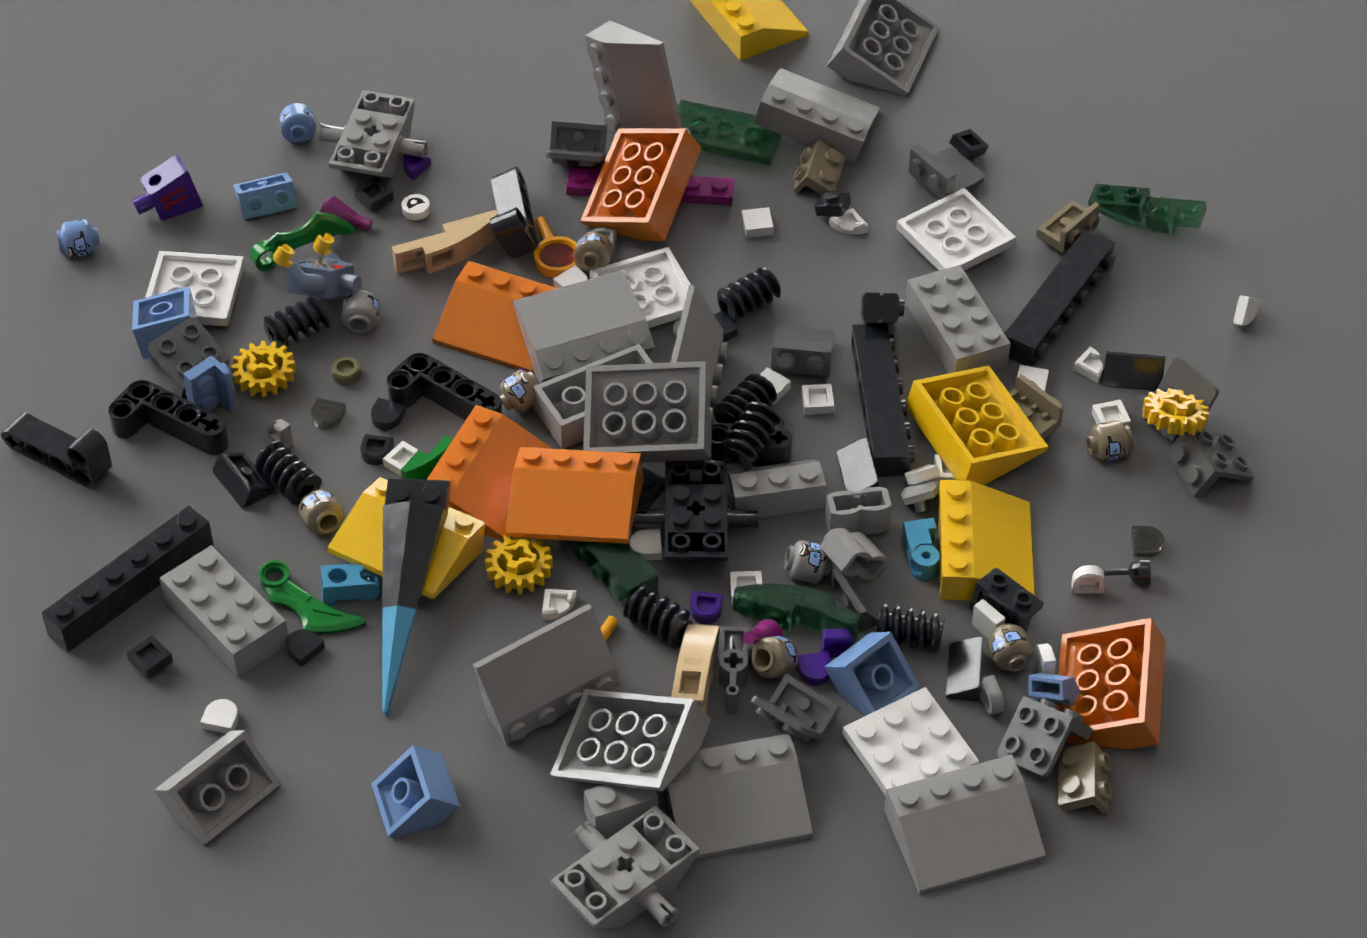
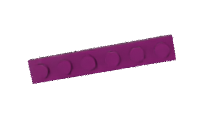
M569 168L566 195L591 196L601 170ZM691 175L680 202L732 205L735 178Z

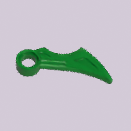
M316 212L301 228L286 233L276 232L268 240L255 244L250 251L249 257L258 270L268 271L278 265L274 262L273 255L279 246L282 247L283 244H287L294 250L314 242L318 235H321L323 238L326 233L331 236L353 234L355 228L340 217ZM271 252L267 258L260 260L263 254Z
M271 560L264 563L259 569L261 588L266 592L270 603L284 605L294 610L301 618L303 629L310 630L314 634L334 633L366 624L364 617L334 609L292 582L289 566L285 562ZM274 572L283 574V578L277 582H270L266 579L269 574Z

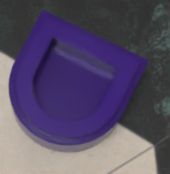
M692 591L690 602L691 617L701 624L716 622L722 613L724 594Z
M823 629L819 648L820 652L828 651L830 658L838 657L855 644L853 635L847 629Z
M829 652L798 655V671L805 683L817 686L826 683L830 679L824 668L831 662Z

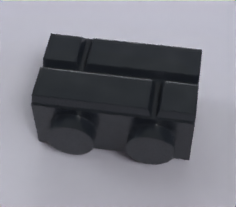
M863 293L861 318L864 322H879L880 320V322L896 323L899 317H904L905 300L899 299L897 293Z

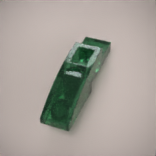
M1095 184L1088 201L1089 207L1095 202L1100 204L1099 213L1116 221L1166 234H1174L1176 226L1200 228L1207 211L1206 201L1151 197L1150 188Z
M752 584L739 586L734 590L733 611L745 617H752L760 621L771 619L776 621L781 628L792 631L796 622L809 629H816L822 632L823 629H847L851 631L854 643L859 636L861 615L835 606L836 595L788 584Z

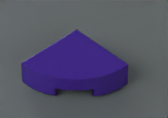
M404 155V171L412 180L419 177L431 165V159L428 156L424 159Z

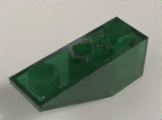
M574 541L573 552L580 562L584 561L589 566L593 577L598 582L602 581L615 602H620L625 607L634 592L645 584L650 587V593L658 591V573L641 554L613 543Z

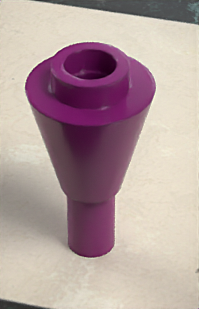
M332 196L330 200L326 199L321 207L320 212L340 217L351 225L368 231L372 226L373 220L358 215L357 212L336 196Z
M765 619L760 621L752 631L745 632L743 640L747 644H755L765 637H783V631L776 621Z

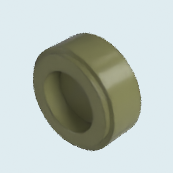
M341 357L335 360L331 365L333 380L340 385H351L357 382L361 377L359 361L352 357Z

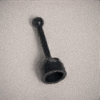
M1150 559L1135 560L1128 569H1103L1104 576L1129 575L1130 579L1135 583H1151Z

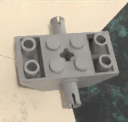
M362 90L344 128L324 123L319 127V141L338 143L329 161V168L393 178L403 154L425 159L428 153V141L409 139L415 99Z
M656 805L609 839H606L589 821L584 822L586 830L580 825L576 829L574 837L590 852L551 879V885L594 929L622 928L645 910L662 927L669 925L666 918L672 923L678 915V910L664 896L675 889L700 853V848Z

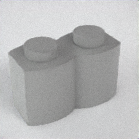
M869 487L858 492L838 491L826 496L825 522L828 532L836 528H845L850 533L878 534L890 529L892 504L888 489Z
M845 528L830 530L824 536L823 542L819 546L846 576L859 575L864 580L875 579L889 562L885 555L864 533H850Z

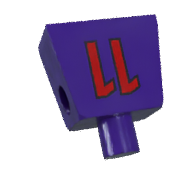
M178 154L144 175L140 181L146 193L131 200L139 215L154 208L160 220H167L203 206L192 178Z

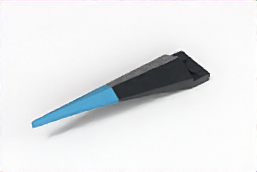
M388 479L385 505H383L382 711L385 715L389 713L418 604L448 515L451 484L448 480Z

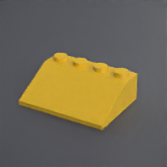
M689 0L740 61L809 35V31L782 0Z
M989 365L914 380L906 401L907 410L956 480H968L982 485L990 483L1046 452L1048 449V445Z
M379 477L362 493L328 545L327 552L350 563L361 565L366 570L383 577V505H385L388 480ZM451 507L448 508V515L432 559L422 595L431 599L436 598L482 553L485 522Z
M940 480L938 494L940 600L971 601L976 582L994 568L1000 569L1035 595L1030 502L973 481Z

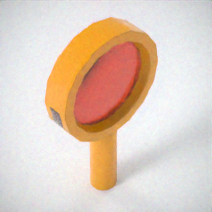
M543 216L537 217L534 222L543 241L539 243V248L534 251L535 268L541 274L555 278L571 267L577 266L574 261V251L577 242L567 237H554L546 219Z

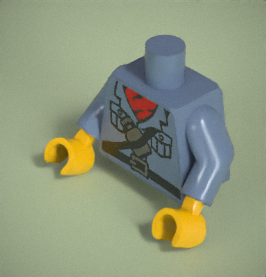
M328 233L323 238L321 235H318L313 245L314 251L324 256H316L293 263L290 259L294 255V250L287 244H283L282 247L279 246L273 255L275 263L287 268L285 272L288 274V293L333 299L350 292L357 293L361 289L362 280L359 276L354 275V266L351 263L341 261L337 253L331 251L330 248L334 243V238Z

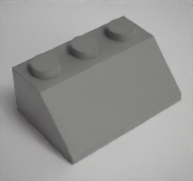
M814 459L752 467L749 471L740 469L727 471V491L732 509L758 508V518L825 509L826 483L821 464Z
M245 730L229 731L154 789L170 815L201 844L205 845L281 785V783Z

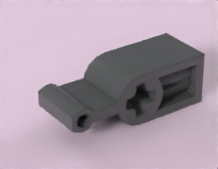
M720 626L719 683L726 689V711L728 714L737 713L739 709V690L744 688L748 680L749 644L744 642L743 635L749 631V627ZM733 635H736V642H733Z

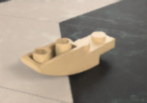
M493 210L442 224L443 233L392 246L393 264L396 273L400 274L425 267L427 274H431L471 257L496 237L490 224V218L497 216V211Z
M688 624L678 657L671 697L694 699L706 713L709 690L713 686L720 626Z

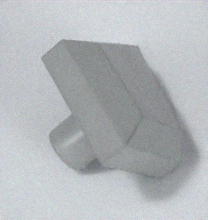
M936 478L904 488L901 493L904 505L914 504L916 512L927 510L925 500L934 498L939 493L940 480L942 479Z

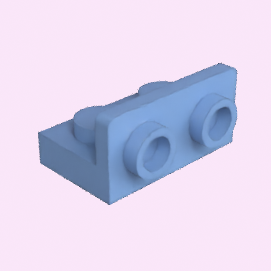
M287 172L233 185L235 196L240 203L242 216L245 220L298 207L293 181Z
M210 356L183 374L188 401L208 411H212L218 404L223 405L229 412L236 409L234 400L236 394L231 379L233 374L225 363H220L213 356Z

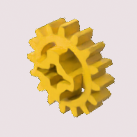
M261 341L260 346L256 347L253 343H250L249 350L241 348L239 349L240 356H233L234 364L231 365L234 384L240 386L241 392L249 389L250 396L261 392L262 397H266L268 391L276 395L278 394L277 388L287 389V381H294L293 373H296L293 353H287L285 345L277 348L275 341L270 346H266L265 341Z
M1168 388L1167 392H1163L1157 389L1156 394L1149 392L1148 397H1145L1142 417L1148 418V424H1156L1157 430L1167 429L1168 434L1184 436V432H1188L1191 435H1195L1196 430L1202 432L1204 426L1206 427L1209 407L1203 405V400H1196L1194 394L1184 395L1183 390Z
M503 535V543L495 540L493 542V549H487V558L485 559L487 578L489 581L494 580L495 588H500L504 585L505 593H509L512 588L517 589L518 595L522 594L523 588H528L530 592H534V584L544 586V577H551L553 560L550 555V547H543V539H537L536 541H532V538L515 537L510 539V537Z

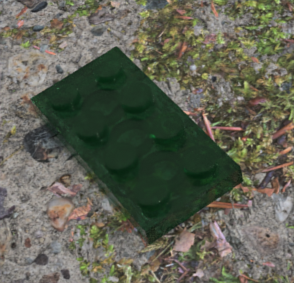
M682 99L678 105L682 128L688 130L701 146V151L771 165L783 135L755 125L756 115Z

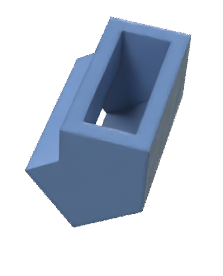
M1037 673L1028 676L1029 696L1036 697L1037 701L1044 698L1056 704L1072 706L1080 693L1074 677L1047 673ZM1048 690L1059 691V693L1048 692Z

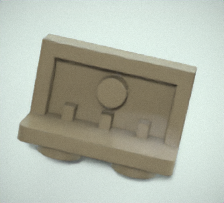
M820 139L812 147L807 146L800 156L801 166L793 177L796 180L793 191L799 193L805 186H808L820 195L828 191H836L846 156Z
M1071 200L1037 229L1036 237L1064 253L1073 245L1084 229L1087 231L1096 229L1100 222V204L1095 202L1086 209Z
M1022 374L1017 376L1015 388L1009 393L1042 439H1044L1061 426L1064 406L1058 399L1039 388L1034 381L1027 379Z
M1095 741L1062 749L1058 756V806L1063 812L1095 805L1102 814L1109 812V800L1112 798L1109 772L1112 770V764L1109 755L1103 752Z

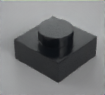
M971 129L953 134L949 142L967 160L984 155L989 147Z
M377 177L354 189L355 198L371 212L394 199L393 191Z
M838 191L823 193L815 205L816 216H843L851 204L850 193H839Z
M152 635L126 653L128 661L147 679L173 662L172 653Z

